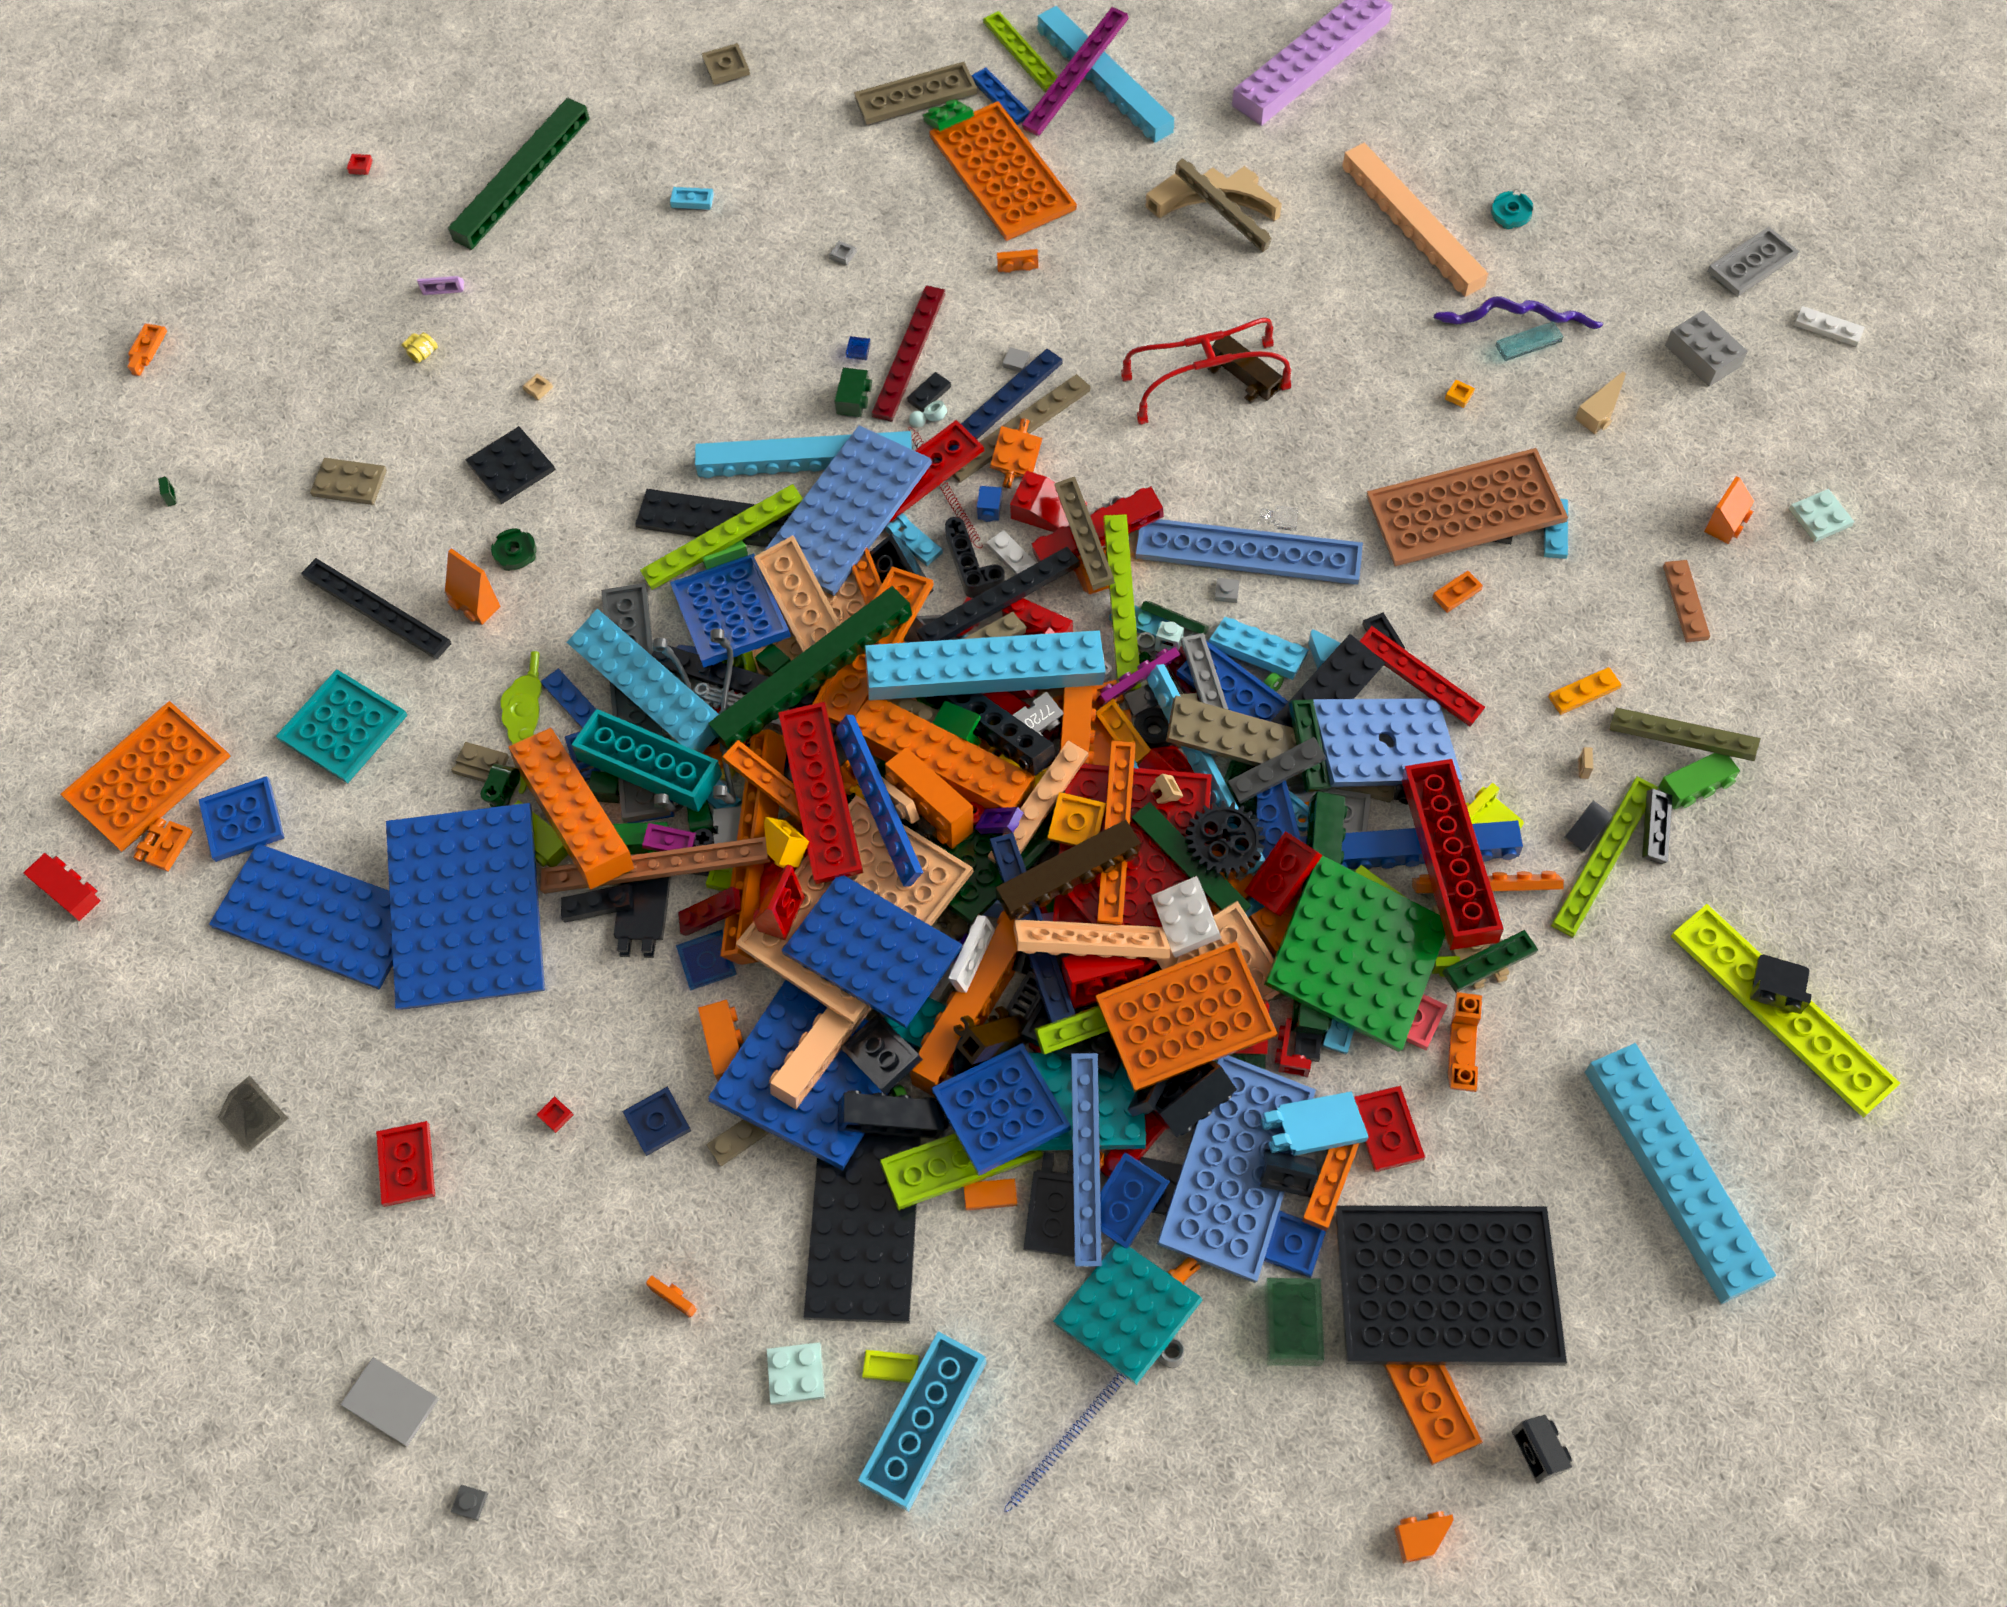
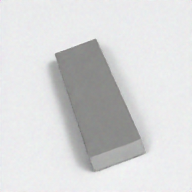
M1204 633L1182 637L1181 644L1200 702L1228 710Z

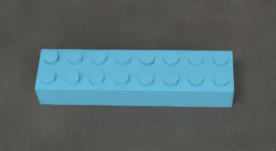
M596 609L566 642L681 745L703 753L716 738L708 723L719 714L599 609Z

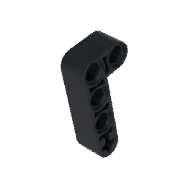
M960 517L949 518L945 522L946 540L966 596L974 598L1005 581V572L1002 566L992 564L980 568L963 519Z

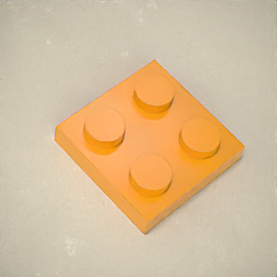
M1059 792L1047 840L1075 846L1100 832L1106 803Z

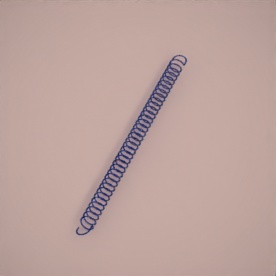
M1119 1373L1116 1374L1117 1377H1118V1375H1120V1376H1122L1124 1379L1127 1380V1378L1124 1377L1123 1375H1121V1374H1119ZM1113 1377L1114 1382L1110 1381V1385H1106L1107 1389H1103V1392L1105 1393L1104 1390H1106L1114 1396V1394L1111 1393L1108 1388L1109 1386L1117 1392V1390L1112 1387L1111 1382L1117 1385L1119 1388L1121 1387L1115 1383V1379L1119 1380L1122 1384L1124 1383L1120 1379ZM1100 1393V1396H1101V1397H1102L1101 1394H1103V1395L1106 1396L1107 1398L1111 1399L1110 1397H1108V1396L1105 1395L1104 1393ZM1096 1397L1097 1401L1094 1400V1401H1093V1404H1094V1405L1090 1404V1408L1092 1409L1091 1406H1093V1407H1095L1096 1409H1098V1410L1100 1411V1409L1096 1407V1405H1095L1094 1402H1096V1403H1098L1099 1405H1101L1102 1407H1104L1102 1404L1099 1403L1098 1398H1100L1101 1400H1103L1105 1403H1107V1402H1106L1104 1399H1102L1101 1397ZM1086 1408L1087 1413H1086V1412H1083V1415H1084V1413H1085V1414H1087L1088 1416H1090L1092 1419H1094L1091 1415L1088 1414V1413H1089L1088 1410H1090V1411H1092V1410L1089 1409V1408ZM1076 1420L1077 1425H1076V1424H1073V1427H1074V1425H1075V1426H1077L1078 1428H1080L1082 1431H1084L1081 1427L1078 1426V1425H1079L1078 1422L1082 1423V1424H1083L1084 1426H1086V1427H1087V1425L1084 1424L1083 1421L1081 1422V1421H1079V1420ZM1074 1427V1429H1073V1428H1069L1070 1432H1066V1435L1068 1436L1067 1433H1069L1070 1435H1072L1074 1438L1077 1439L1076 1436H1074L1073 1434H1071V1433H1072L1071 1429L1074 1430V1431H1075L1076 1433H1078L1079 1435H1080V1433L1075 1430V1427ZM1062 1436L1063 1440H1059V1443L1062 1445V1443L1060 1442L1062 1441L1070 1447V1445L1065 1442L1064 1437L1070 1440L1072 1443L1073 1441L1066 1436ZM1056 1444V1447H1057V1448H1058V1446H1060V1447H1062L1064 1450H1067L1065 1447H1063V1446H1061V1445H1059V1444ZM1052 1448L1053 1452H1049V1455L1051 1456L1050 1453H1052L1057 1458H1060L1058 1455L1054 1454V1449L1060 1452L1061 1454L1063 1453L1056 1448ZM1045 1456L1046 1460H1048V1459H1047V1457H1048V1458H1050L1051 1460H1053L1054 1462H1056L1055 1459H1052V1458L1049 1457V1456ZM1042 1460V1463H1043V1464H1044L1043 1461H1045V1462L1048 1463L1049 1465L1053 1466L1051 1463L1047 1462L1046 1460ZM1038 1464L1040 1468H1041V1466H1043L1044 1468H1046L1047 1470H1049L1048 1467H1045V1466L1042 1465V1464ZM1035 1468V1470H1036L1037 1473H1038V1471H1037V1469H1038V1470H1040L1042 1473L1046 1474V1473H1045L1044 1471H1042L1041 1469ZM1032 1472V1475H1033V1476H1034V1474H1036L1037 1476H1039L1040 1478H1042L1041 1475H1039V1474H1037V1473H1035V1472ZM1028 1476V1478H1029L1030 1481H1031V1479H1030V1477H1031V1478H1033L1035 1481L1039 1482V1481H1038L1037 1479H1035L1034 1477ZM1025 1480V1483H1026V1484H1027V1482H1029V1483L1032 1484L1033 1486H1036L1034 1483H1031L1030 1481ZM1021 1484L1022 1488H1024V1487H1023V1485H1024V1486H1026L1028 1489L1032 1490V1489H1031L1030 1487H1028L1027 1485ZM1018 1488V1491H1019V1492H1020V1490H1022V1491L1025 1492L1026 1494H1029L1027 1491H1024L1023 1489ZM1014 1492V1494H1015L1016 1497H1017V1495H1016V1493H1017L1018 1495H1020L1021 1497H1023V1498L1025 1499V1497H1024L1023 1495L1019 1494L1018 1492ZM1011 1496V1499H1012V1500H1013V1498H1015V1499L1018 1500L1020 1503H1022V1501H1021L1020 1499H1017L1016 1497ZM1009 1501V1502L1007 1503V1505H1008V1504L1011 1502V1503H1013L1015 1506L1018 1507V1505H1017L1016 1503L1012 1502V1501Z

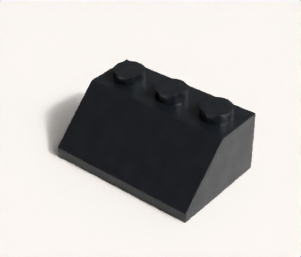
M890 534L870 551L881 583L884 582L892 567L926 577L906 542L893 534Z
M1211 1061L1169 1080L1152 1113L1177 1138L1188 1133L1192 1125L1197 1121L1207 1118L1216 1106L1227 1102L1232 1097V1094L1237 1091V1088L1222 1066Z

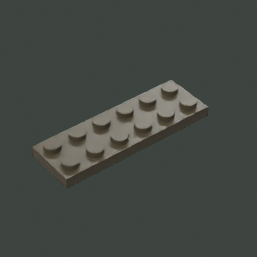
M965 61L860 90L854 92V97L866 125L943 104L952 99L957 100L977 94V87Z

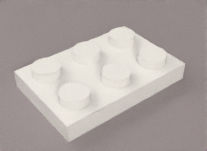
M1197 876L1151 895L1175 958L1221 939Z

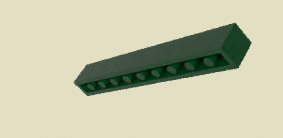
M567 97L518 152L511 157L508 163L500 169L497 175L488 182L486 187L476 195L475 199L450 224L448 230L454 242L470 250L474 249L590 120L586 105Z
M893 586L888 588L711 720L708 724L713 735L727 750L737 740L744 744L751 736L761 732L771 721L778 719L779 712L786 711L791 706L797 705L803 697L810 692H814L827 678L834 677L840 669L851 664L858 655L865 651V645H874L883 637H887L897 626L907 622L912 616L910 602Z
M1317 791L1309 800L1306 845L1341 865L1344 860V851H1341L1342 842L1346 835L1343 822L1348 810L1347 806H1345V797ZM1306 879L1305 882L1303 883L1302 890H1303V888H1304V886H1305V883H1306L1307 879ZM1293 999L1292 1032L1322 1035L1330 1029L1332 1024L1331 1018Z

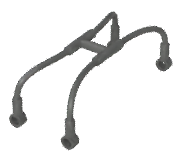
M712 629L710 631L711 642L719 643L723 648H726L728 656L721 699V711H719V714L727 709L728 691L733 668V650L730 641L725 637V631L723 629ZM654 639L653 650L662 652L666 657L671 658L679 670L684 684L692 690L686 671L673 650L667 645V639ZM720 743V752H722L723 756L728 750ZM722 760L727 786H714L713 798L722 799L727 804H733L736 801V795L729 765ZM667 794L654 795V806L663 807L669 812H677L684 807L681 804L675 806L669 801Z

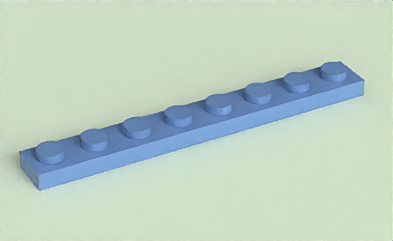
M1098 1053L1071 1054L1075 1266H1102Z

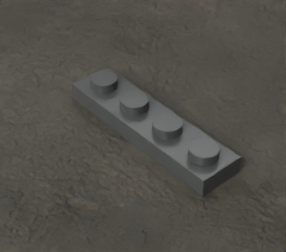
M1315 737L1229 780L1228 783L1239 804L1325 761L1326 757Z

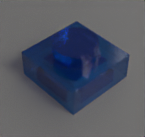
M850 336L846 349V358L867 360L871 346L870 338Z

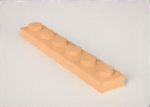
M1067 741L1020 809L1023 815L1013 833L1020 854L1056 804L1059 792L1063 793L1088 757L1087 751L1070 741ZM991 851L988 855V859L996 863L993 853Z

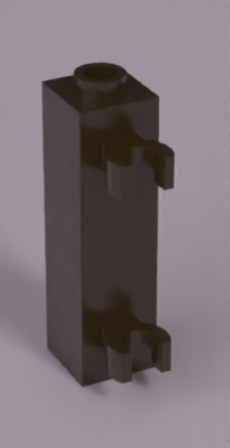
M1230 335L1216 340L1212 345L1216 357L1229 353L1251 352ZM1258 357L1235 359L1232 362L1207 368L1212 374H1215L1222 366L1248 386L1245 390L1248 394L1244 399L1249 403L1255 401L1258 395L1268 401L1282 388L1283 376Z
M1003 1006L994 1009L998 1013L999 1019L995 1015L989 1016L987 1018L989 1023L975 1027L974 1021L970 1016H963L960 1020L964 1023L965 1028L961 1024L953 1027L957 1035L963 1036L956 1047L973 1065L998 1056L1022 1043L1026 1046L1028 1042L1021 1039V1033L1028 1023L1021 1014L1008 1017V1012Z

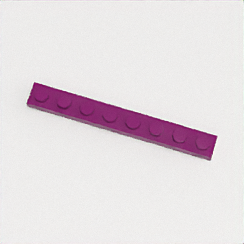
M1114 7L1109 9L1022 123L1024 130L1038 137L1041 135L1128 21V13Z

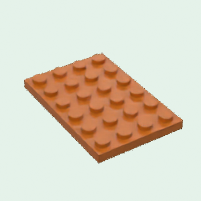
M168 701L60 795L122 852L148 830L158 817L161 818L231 756L172 702Z
M1237 941L1095 996L1134 1092L1273 1038L1278 1034Z

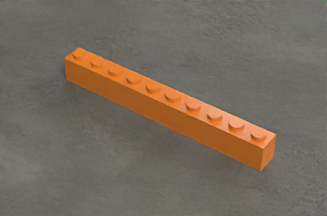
M770 729L762 730L758 734L751 736L750 750L784 775L787 753L784 737ZM745 779L737 841L765 837V818L778 819L779 805L747 779ZM765 863L734 867L732 870L730 887L733 886L739 889L741 911L727 917L725 920L720 957L740 965L758 962L739 949L736 942L753 923L755 910L759 907L760 881L765 870Z

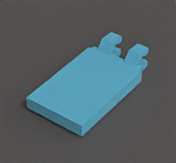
M1352 1091L1283 1104L1274 1111L1265 1112L1263 1114L1264 1118H1261L1263 1130L1282 1126L1285 1132L1271 1137L1272 1141L1269 1142L1271 1153L1291 1150L1293 1155L1296 1156L1362 1143L1368 1139V1134Z

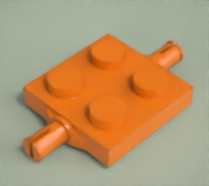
M1025 418L1020 420L1018 429L1014 430L1004 426L1000 428L989 468L1005 474L1002 484L1005 488L1008 480L1007 488H1011L1014 477L1023 478L1026 470L1034 472L1043 438L1027 432L1030 421L1026 419L1023 427Z

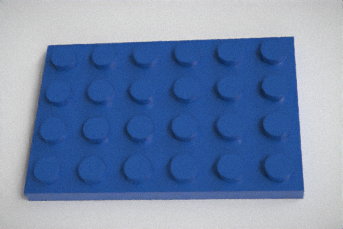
M754 553L670 582L703 668L728 659L726 648H723L719 643L711 642L710 631L712 629H723L725 631V637L730 641L733 650V657L791 637L771 589L754 558Z
M844 875L834 879L784 946L782 952L785 956L904 1028H907L961 952L963 946L958 941Z

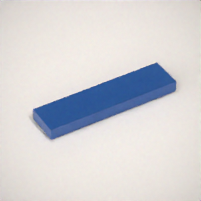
M986 67L971 75L976 86L992 103L999 101L1016 125L1024 122L1031 113Z

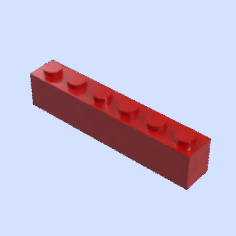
M1152 486L1146 489L1141 488L1127 498H1120L1108 507L1097 509L1090 517L1101 546H1105L1104 515H1127L1128 534L1163 518L1164 511ZM1069 525L1061 526L1054 533L1040 536L1031 543L1033 553L1038 562L1065 547H1068L1076 557L1080 556Z

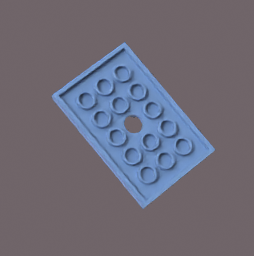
M1313 699L1331 787L1402 784L1405 766L1453 759L1459 782L1463 780L1441 705L1433 699ZM1387 734L1391 736L1394 740V747L1388 748L1386 743L1379 741V735Z

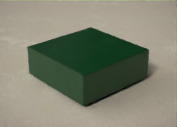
M166 476L158 478L161 497L168 507L176 505L175 488Z

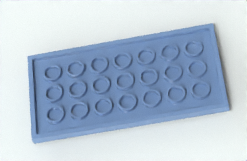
M859 425L765 550L793 535L822 590L835 596L852 573L854 563L856 565L865 554L864 550L867 547L868 549L871 547L932 464L931 458Z
M1227 1055L1217 1059L1216 1063L1222 1066L1237 1088V1091L1232 1094V1097L1227 1102L1216 1106L1207 1118L1196 1122L1157 1245L1256 1283L1285 1193L1260 1187L1259 1181L1265 1165L1264 1151L1265 1149H1270L1269 1142L1272 1141V1136L1285 1133L1282 1126L1263 1130L1261 1118H1264L1263 1114L1265 1112L1274 1111L1280 1105L1313 1099L1316 1089ZM1291 1150L1282 1151L1283 1153L1293 1154Z

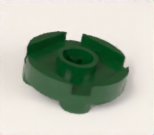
M517 528L508 529L496 537L497 540L494 545L492 543V556L495 562L506 571L521 569L535 561L537 546L529 532H521ZM513 546H516V548H519V549H518L517 551H515V552H509V551L512 550L511 547H513Z

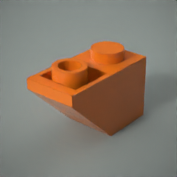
M1439 1511L1427 1514V1520L1417 1521L1416 1517L1400 1520L1401 1525H1398L1394 1530L1403 1564L1434 1556L1454 1521L1453 1514L1444 1516V1512Z

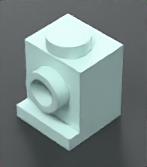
M1162 621L1156 635L1155 651L1160 652L1165 648L1169 651L1174 647L1179 651L1181 638L1184 637V627L1178 626L1175 622ZM1167 641L1173 643V647L1162 644V642Z

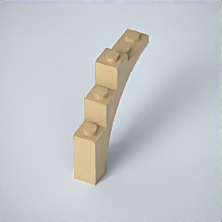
M1243 166L1228 178L1213 167L1203 174L1208 177L1213 186L1221 189L1231 202L1258 211L1273 221L1280 218L1282 203L1258 185L1259 177L1246 166ZM1173 174L1146 194V208L1159 219L1171 211L1184 206L1206 202L1176 174Z

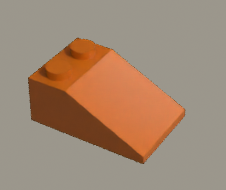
M451 548L448 551L445 593L449 599L447 602L454 610H462L470 621L474 622L476 620L483 625L501 606L484 570Z

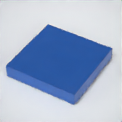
M1279 1210L1264 1261L1311 1279L1326 1231L1302 1222V1219Z

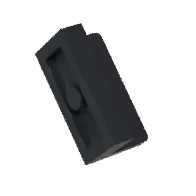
M1265 1149V1165L1259 1181L1260 1187L1311 1198L1318 1177L1315 1160L1283 1152L1271 1153L1270 1149Z

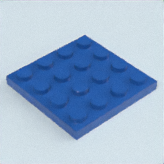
M1023 1043L932 1087L936 1100L978 1176L1071 1130L1068 1119Z

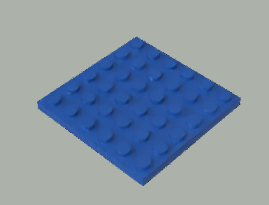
M785 980L708 1097V1101L843 1170L865 1133L838 1131V1101L844 1092L857 1090L862 1092V1094L869 1095L883 1092L841 1049L797 1109L771 1095L769 1080L776 1070L780 1071L788 1053L796 1050L801 1036L805 1032L809 1033L819 1013L823 1014L827 1009L825 1005ZM864 1019L858 1026V1028L855 1030V1032L852 1034V1036L857 1031H859L868 1022V1020Z

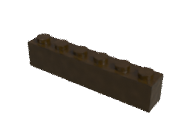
M1125 819L997 886L996 897L1010 921L1016 917L1021 919L1027 916L1033 908L1048 905L1052 898L1060 894L1061 896L1069 894L1074 890L1075 886L1081 883L1083 885L1090 883L1095 879L1096 875L1102 872H1111L1122 861L1129 862L1135 859L1140 852L1141 842Z

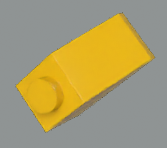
M766 817L764 827L767 854L781 868H784L787 864L799 868L809 841L786 820Z

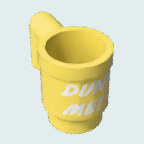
M424 332L420 335L411 334L401 344L407 350L408 356L416 363L425 360L438 348L437 343Z

